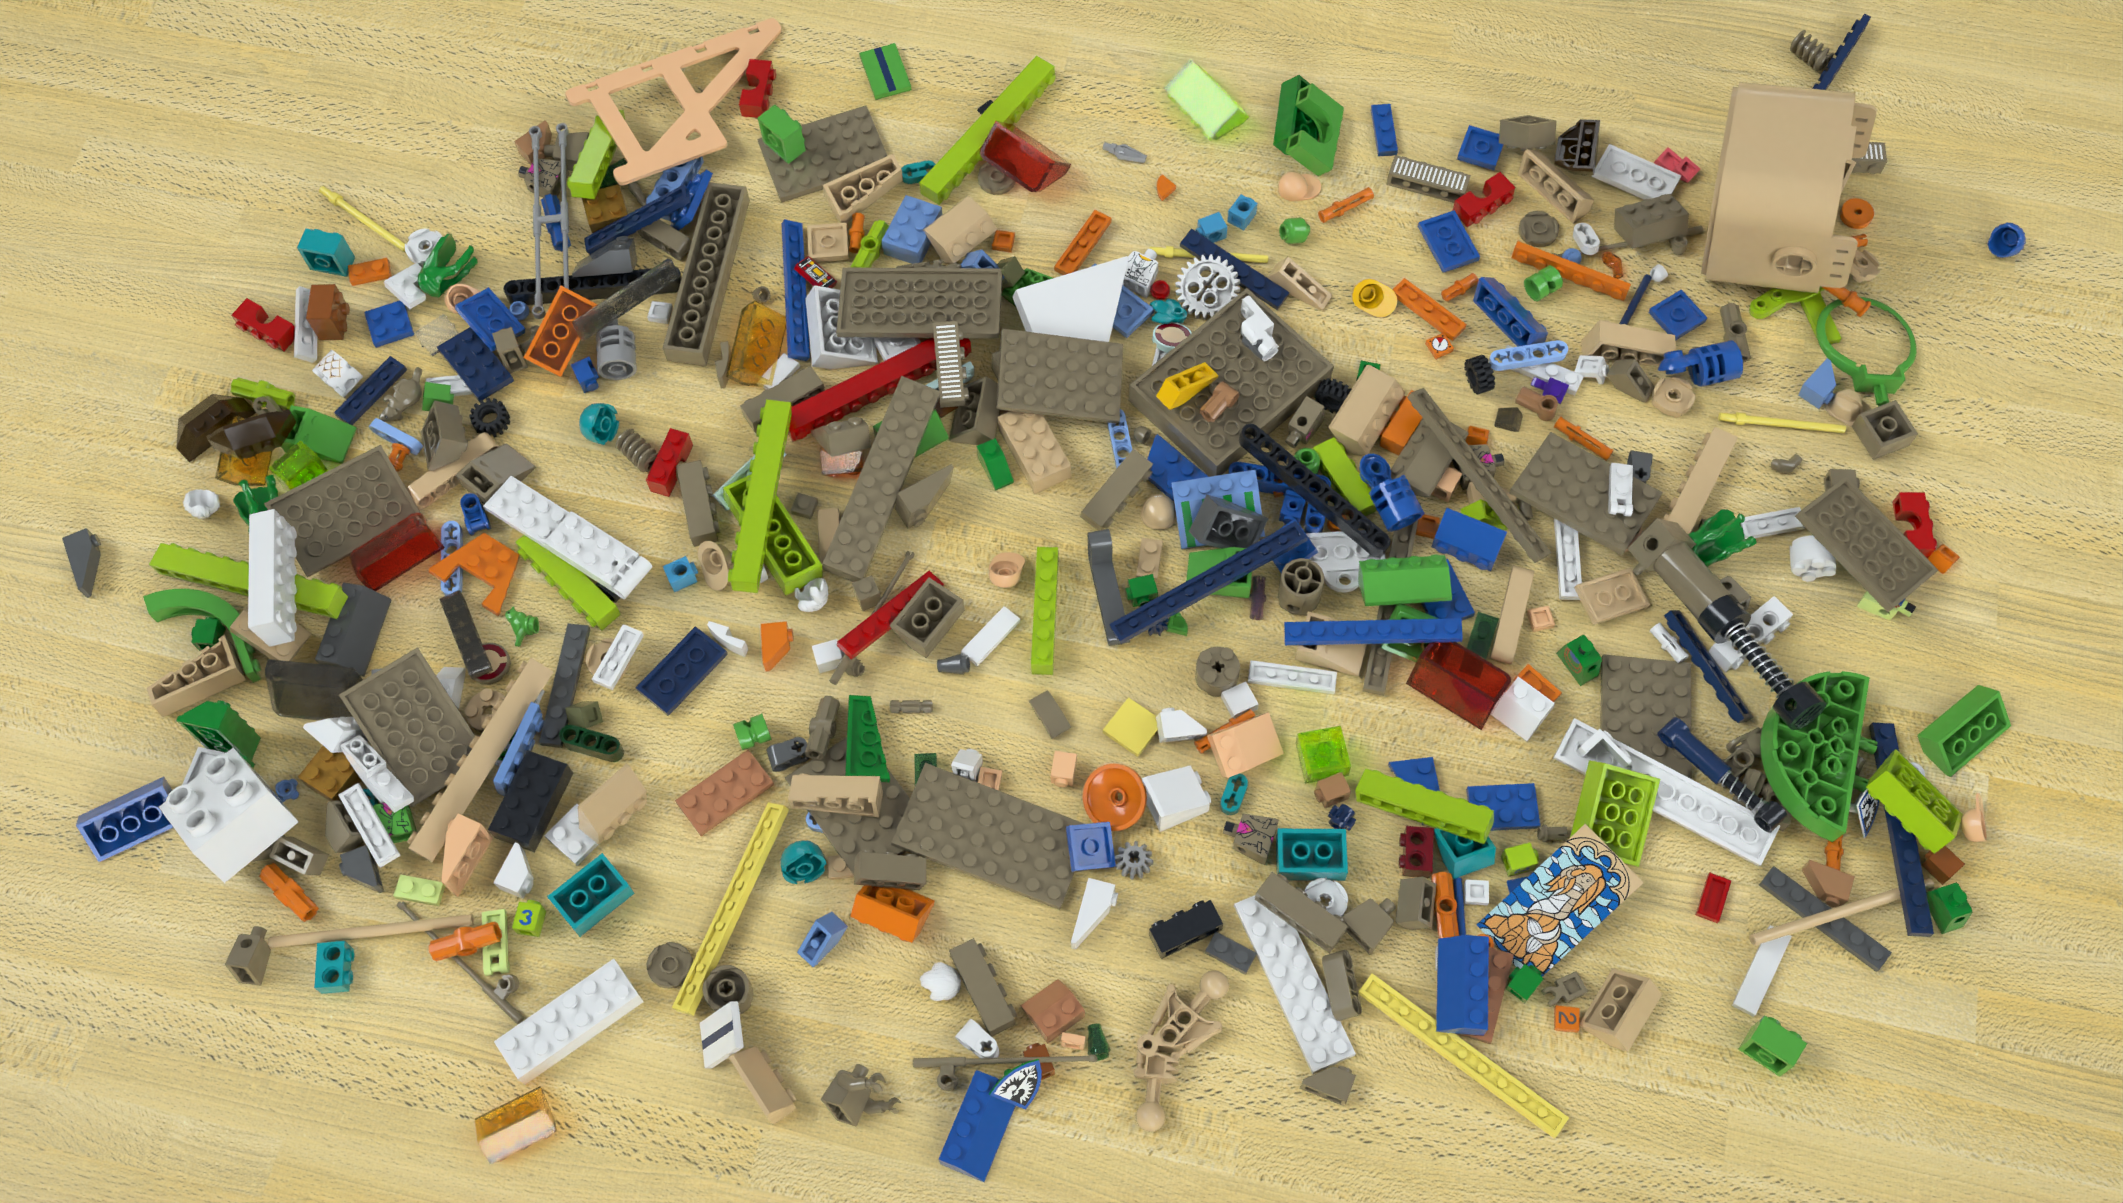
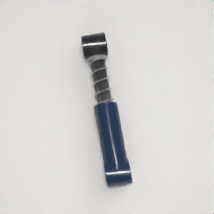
M1673 717L1657 732L1659 739L1666 746L1675 748L1716 785L1722 783V787H1727L1730 790V794H1735L1738 797V801H1743L1746 804V808H1751L1752 813L1755 815L1754 821L1764 831L1771 833L1787 817V813L1781 805L1775 801L1767 802L1763 798H1759L1754 794L1755 791H1751L1746 787L1747 784H1743L1738 780L1739 777H1734L1731 774L1732 768L1696 738L1681 719Z

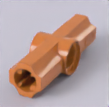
M275 863L266 865L261 870L259 875L261 880L274 891L273 894L286 907H289L303 922L311 920L317 914L319 908Z
M1447 872L1432 874L1431 881L1436 884L1434 915L1436 917L1438 939L1459 936L1456 915L1457 902L1454 899L1452 875ZM1440 904L1448 905L1451 911H1443L1440 908Z
M495 921L474 928L461 927L454 930L452 935L430 941L428 947L434 961H440L455 955L468 956L476 953L478 948L501 942L502 932Z

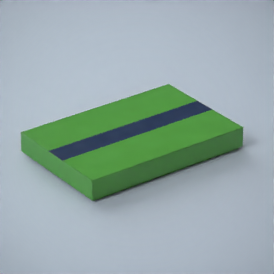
M895 43L859 53L875 100L912 90Z

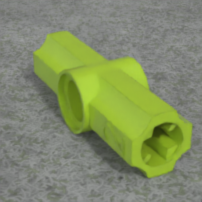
M874 221L868 235L861 240V248L850 268H871L874 261L880 257L882 239L889 228L885 221Z
M238 377L233 379L230 392L232 395L249 399L253 403L258 397L268 396L281 409L289 410L291 405L294 406L295 394L293 392L276 388L267 381L259 380L257 383ZM262 402L263 405L261 407H266L267 402Z

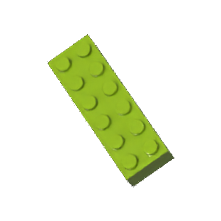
M751 474L723 487L724 500L738 523L740 513L744 514L745 508L742 507L744 495L748 494L746 481L747 477L751 478ZM776 495L764 563L786 596L794 592L795 588L800 589L810 581L822 578L823 571L821 562Z

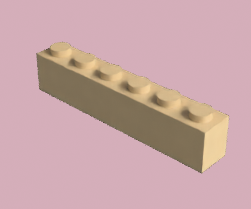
M1714 427L1711 434L1706 433L1701 443L1705 446L1703 450L1698 449L1693 459L1697 462L1695 466L1690 465L1685 474L1689 478L1687 482L1682 480L1677 490L1681 494L1679 498H1673L1669 506L1672 511L1670 515L1666 513L1663 520L1676 522L1687 534L1691 533L1738 439L1737 436L1717 427Z

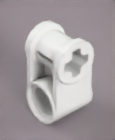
M972 1019L955 1036L965 1048L972 1051L979 1058H998L999 1048L995 1039ZM984 1047H987V1048H990V1047H991V1048H992V1051L989 1052V1051L986 1050V1051L984 1052Z

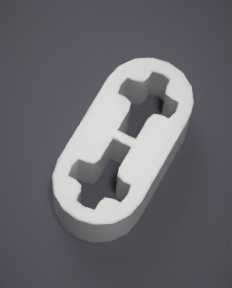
M1587 223L1576 224L1573 230V238L1580 250L1587 255L1596 254L1600 245V240L1596 233Z

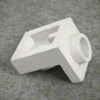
M1580 355L1574 372L1584 377L1596 378L1598 384H1603L1609 371V365L1606 364L1603 356Z

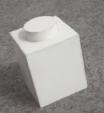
M837 639L812 646L819 673L836 669L845 655L837 647Z

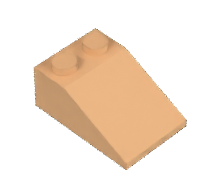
M1269 712L1207 735L1221 775L1226 778L1247 771L1284 754Z
M459 813L455 819L450 821L447 828L441 881L457 897L493 840L482 824Z

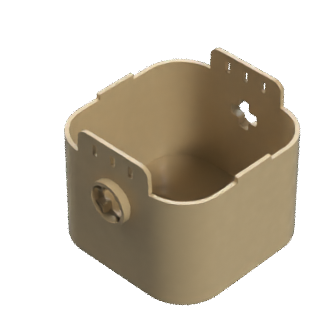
M1739 82L1738 87H1733L1701 274L1706 275L1705 280L1818 293L1820 286L1842 288L1847 285L1858 242L1853 237L1833 235L1840 201L1845 163H1851L1852 158H1862L1866 155L1877 113L1875 106L1855 103V93L1747 82Z

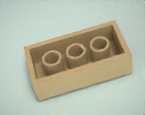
M1010 411L998 416L999 431L1034 494L1072 478L1071 465L1043 415Z

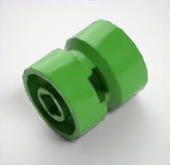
M1551 265L1524 280L1525 290L1534 301L1543 299L1549 293L1560 289L1563 285L1559 271Z
M763 714L751 717L749 722L743 720L733 724L742 750L753 747L755 742L762 744L772 740Z

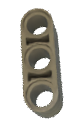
M660 219L638 230L642 238L677 260H681L690 250L692 241L686 235Z
M1341 950L1323 956L1322 965L1334 1018L1337 1021H1342L1361 1015L1362 1007L1353 962L1349 952Z

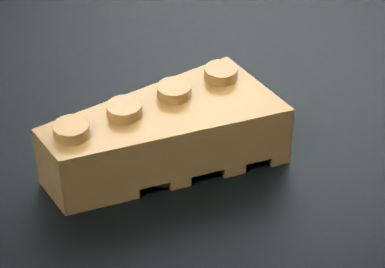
M891 154L824 184V197L838 222H850L853 214L863 212L902 182V169L894 154Z
M1599 320L1581 340L1583 356H1603L1606 363L1609 360L1636 359L1640 365L1659 366L1664 359V353L1676 351L1675 335Z
M225 635L218 639L219 642L211 648L207 646L201 650L202 654L192 661L188 659L182 663L183 666L179 670L169 672L147 687L151 704L162 717L246 680L235 647Z
M799 774L792 775L788 802L790 808L879 818L883 790L880 776Z

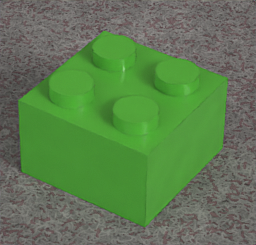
M773 105L758 117L763 142L789 164L806 151L801 124L797 120H792L784 109Z
M1763 1016L1750 1028L1738 1050L1780 1077L1794 1067L1808 1043L1803 1041L1798 1033L1783 1028L1778 1020Z

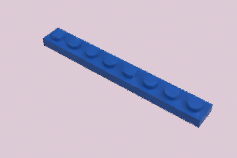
M784 219L781 227L788 358L807 361L810 358L805 300L806 279L794 270L795 265L804 259L803 223Z
M1462 618L1284 622L1285 646L1462 642L1463 640Z

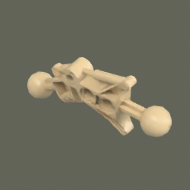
M1214 970L1205 973L1200 980L1199 987L1201 991L1188 1006L1177 996L1176 987L1173 984H1169L1151 1021L1152 1025L1148 1033L1138 1039L1136 1064L1138 1065L1134 1070V1076L1148 1082L1145 1103L1141 1104L1136 1112V1122L1141 1129L1153 1132L1164 1125L1166 1115L1163 1107L1159 1104L1161 1085L1177 1082L1178 1079L1173 1075L1179 1072L1175 1068L1179 1065V1057L1186 1052L1190 1053L1213 1035L1222 1032L1221 1022L1208 1021L1199 1016V1013L1211 999H1220L1226 995L1229 989V982L1222 972ZM1168 1010L1169 1020L1163 1025V1027L1158 1031V1033L1155 1036H1153L1156 1027L1160 1026ZM1182 1016H1188L1191 1019L1185 1025L1179 1023L1178 1020ZM1167 1034L1176 1036L1173 1042H1166L1163 1038ZM1159 1052H1168V1053H1172V1054H1171V1056L1169 1057V1056L1160 1054Z

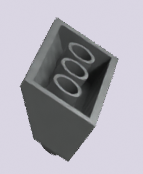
M343 582L342 591L348 596V599L338 618H330L315 660L323 670L364 677L392 600L365 586Z

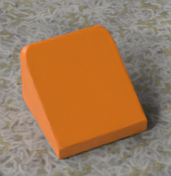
M1469 426L1465 442L1468 445L1487 444L1489 430Z
M1942 544L1932 553L1928 560L1940 573L1944 574L1960 557L1945 544Z

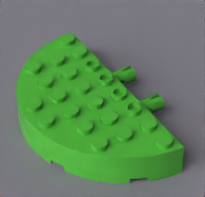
M1830 671L1818 673L1800 681H1807L1826 702L1825 709L1805 727L1791 730L1774 711L1772 706L1764 721L1760 741L1764 771L1779 801L1803 826L1831 842L1846 833L1853 788L1863 793L1867 789L1866 786L1869 779L1855 774L1858 751L1860 749L1872 755L1875 753L1876 745L1878 744L1875 740L1861 736L1870 677L1845 671L1841 673H1830Z

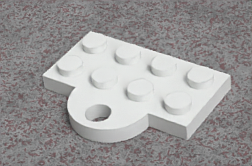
M1360 530L1363 534L1367 533L1365 530ZM1343 531L1306 533L1318 550V553L1311 557L1310 560L1321 567L1324 574V582L1329 588L1337 592H1351L1359 587V561L1385 559V554L1381 557L1371 556ZM1374 542L1377 547H1383L1381 543ZM1346 577L1351 583L1343 585L1339 582V579Z

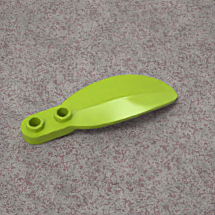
M1820 286L1818 293L1825 289ZM1772 288L1751 302L1749 313L1756 319H1764L1783 308L1787 303L1799 302L1818 293Z

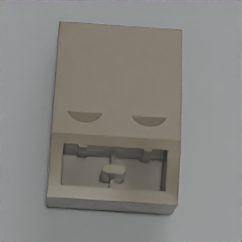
M506 443L470 461L456 476L462 487L468 492L477 495L479 500L485 505L510 476L522 481L536 467Z

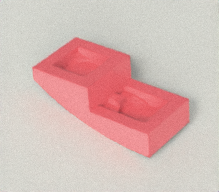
M1669 147L1654 161L1656 165L1681 175L1680 180L1687 183L1700 170L1687 156L1682 160Z

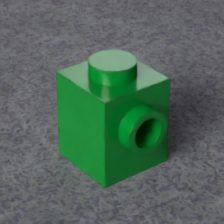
M1153 574L1128 579V588H1125L1127 600H1131L1133 607H1141L1158 597Z
M213 617L196 619L195 627L192 628L191 643L199 651L207 646L211 648L219 642L218 639L225 634L226 628L218 619Z
M1524 964L1521 969L1517 966L1509 976L1512 980L1506 987V990L1525 1004L1544 978L1540 976L1542 973L1532 965L1528 967Z

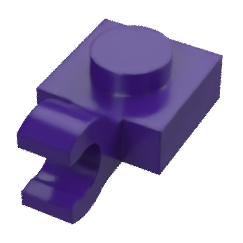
M1536 377L1531 382V386L1543 390V396H1554L1560 405L1569 387L1568 384L1551 377L1548 383Z

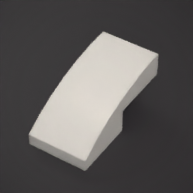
M711 621L708 622L707 625L710 633L721 645L738 655L746 656L748 647L745 641L732 637L729 627Z

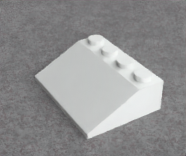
M813 286L805 298L812 367L839 369L876 365L878 363L876 345L872 338L837 337L840 290Z

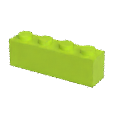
M1335 437L1313 447V450L1320 457L1319 470L1323 476L1330 480L1331 488L1364 516L1374 513L1376 507L1369 495L1371 490L1367 486L1368 484L1362 481L1355 462L1348 458L1342 443H1338Z

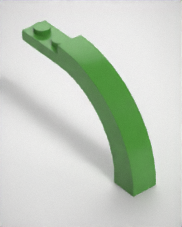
M169 589L143 596L149 615L157 623L176 616L198 615L216 618L230 631V626L240 615L225 600L200 590ZM231 633L245 675L253 683L261 680L259 671L262 668L259 661L254 659L253 656L255 648Z

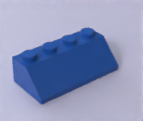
M1481 277L1479 279L1473 302L1517 347L1546 341L1548 332L1544 325L1539 324L1533 318L1531 312L1526 310L1519 303L1518 299L1506 290L1502 283L1491 277Z
M165 777L159 778L78 816L76 827L98 862L173 828L159 808V806L166 802L169 793L172 791Z
M1461 935L1438 939L1436 1032L1484 1036L1488 1031L1489 937Z
M976 1070L938 1160L940 1165L985 1182L1016 1106L989 1095L1000 1079Z

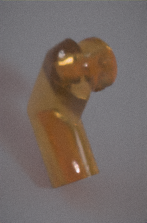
M1609 251L1602 254L1603 263L1612 269L1614 278H1622L1623 268L1621 259Z

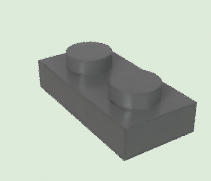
M1215 932L1205 950V954L1244 975L1247 974L1257 954L1218 932Z

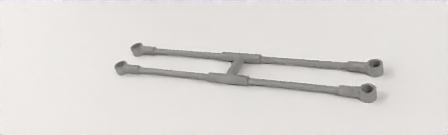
M559 123L556 126L561 150L562 190L561 214L541 216L538 150L540 149L539 139L542 137V132L538 126H532L529 129V134L532 138L534 161L533 235L535 236L536 294L534 295L535 306L532 308V313L536 319H542L546 315L543 307V295L541 294V224L561 222L564 287L569 289V213L566 193L565 147L567 146L566 136L569 134V130L565 123Z

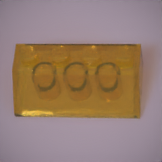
M755 300L742 308L726 374L727 378L745 386H772L786 330V316ZM772 366L769 380L762 377Z

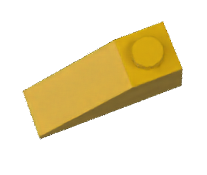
M1205 362L1166 378L1156 397L1169 410L1186 403L1215 381L1219 375Z

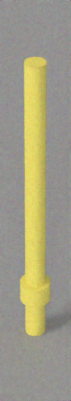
M325 186L320 187L319 192L327 197L329 202L335 206H340L405 252L404 242L344 201L343 197L338 193L330 191Z
M1166 246V248L1150 247L1157 255L1165 256V258H1173V256L1195 257L1186 250L1176 249L1174 246ZM1230 253L1242 262L1268 263V255Z
M1736 412V414L1719 413L1718 416L1719 421L1734 422L1735 425H1745L1746 423L1834 433H1845L1846 425L1750 416L1741 412Z

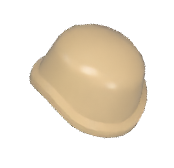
M1161 494L1149 497L1141 510L1143 523L1151 529H1166L1174 525L1177 520L1174 502L1169 497Z

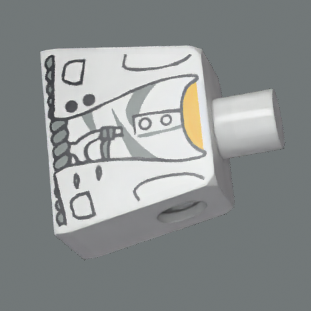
M1147 249L1144 255L1133 251L1128 256V264L1123 280V285L1145 298L1149 296L1150 288L1158 274V262L1155 260L1157 253L1154 250Z

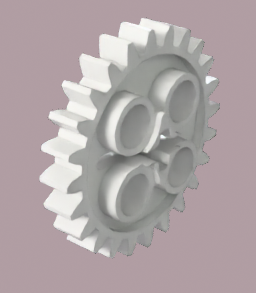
M1210 254L1208 260L1202 255L1201 261L1194 257V264L1187 262L1188 269L1181 268L1184 275H1177L1181 282L1175 283L1176 287L1180 288L1176 290V295H1181L1178 301L1179 303L1184 302L1182 308L1186 309L1189 307V315L1195 311L1196 318L1203 314L1204 320H1206L1207 315L1211 317L1215 315L1232 299L1238 296L1235 293L1241 291L1240 287L1236 286L1240 284V279H1235L1238 276V272H1232L1234 266L1230 265L1227 267L1228 260L1221 263L1220 256L1213 260L1212 254ZM1205 270L1211 272L1208 277H1202L1201 273ZM1221 281H1225L1227 283V286L1224 288H1218L1217 284ZM1211 284V287H1212V288H1211V289H1210V288H1207V289L1205 290L1204 286H1205V285H1206V286H1209V285ZM1193 286L1199 287L1196 293H1190L1189 289ZM1209 297L1215 298L1213 304H1206L1205 300Z

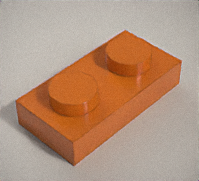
M388 258L348 265L349 279L352 286L391 277Z
M1529 664L1513 679L1515 681L1517 677H1520L1552 702H1555L1562 694L1561 691Z

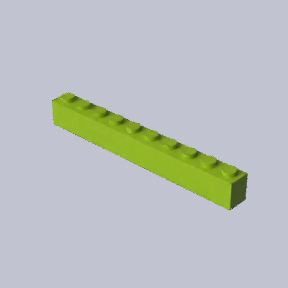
M1035 56L919 182L920 193L938 205L943 200L948 199L952 190L962 183L963 178L973 171L975 165L985 158L986 153L997 145L998 140L1008 133L1010 127L1020 120L1021 115L1031 108L1033 102L1042 96L1044 90L1049 85L1053 84L1056 78L1055 66Z
M766 399L765 407H761L760 410L762 423L761 425L758 424L756 436L759 439L758 442H754L753 446L755 459L750 461L749 471L752 474L751 478L747 477L746 481L748 494L743 497L742 507L745 508L744 514L740 513L739 516L741 530L736 532L735 544L737 545V550L732 552L731 562L734 563V566L728 572V582H731L732 590L758 593L792 416L791 402Z
M160 543L149 563L161 575L249 596V563L243 560L236 562L227 556L220 558L210 552H205L204 554L194 548L184 549L174 543L170 545ZM299 574L295 575L297 589L295 604L297 609L337 619L348 599V596L342 591L343 588L335 583L325 584L315 578L308 580Z

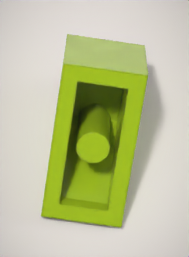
M1480 499L1460 509L1464 515L1501 530L1508 529L1501 522L1496 512L1488 505L1487 501Z

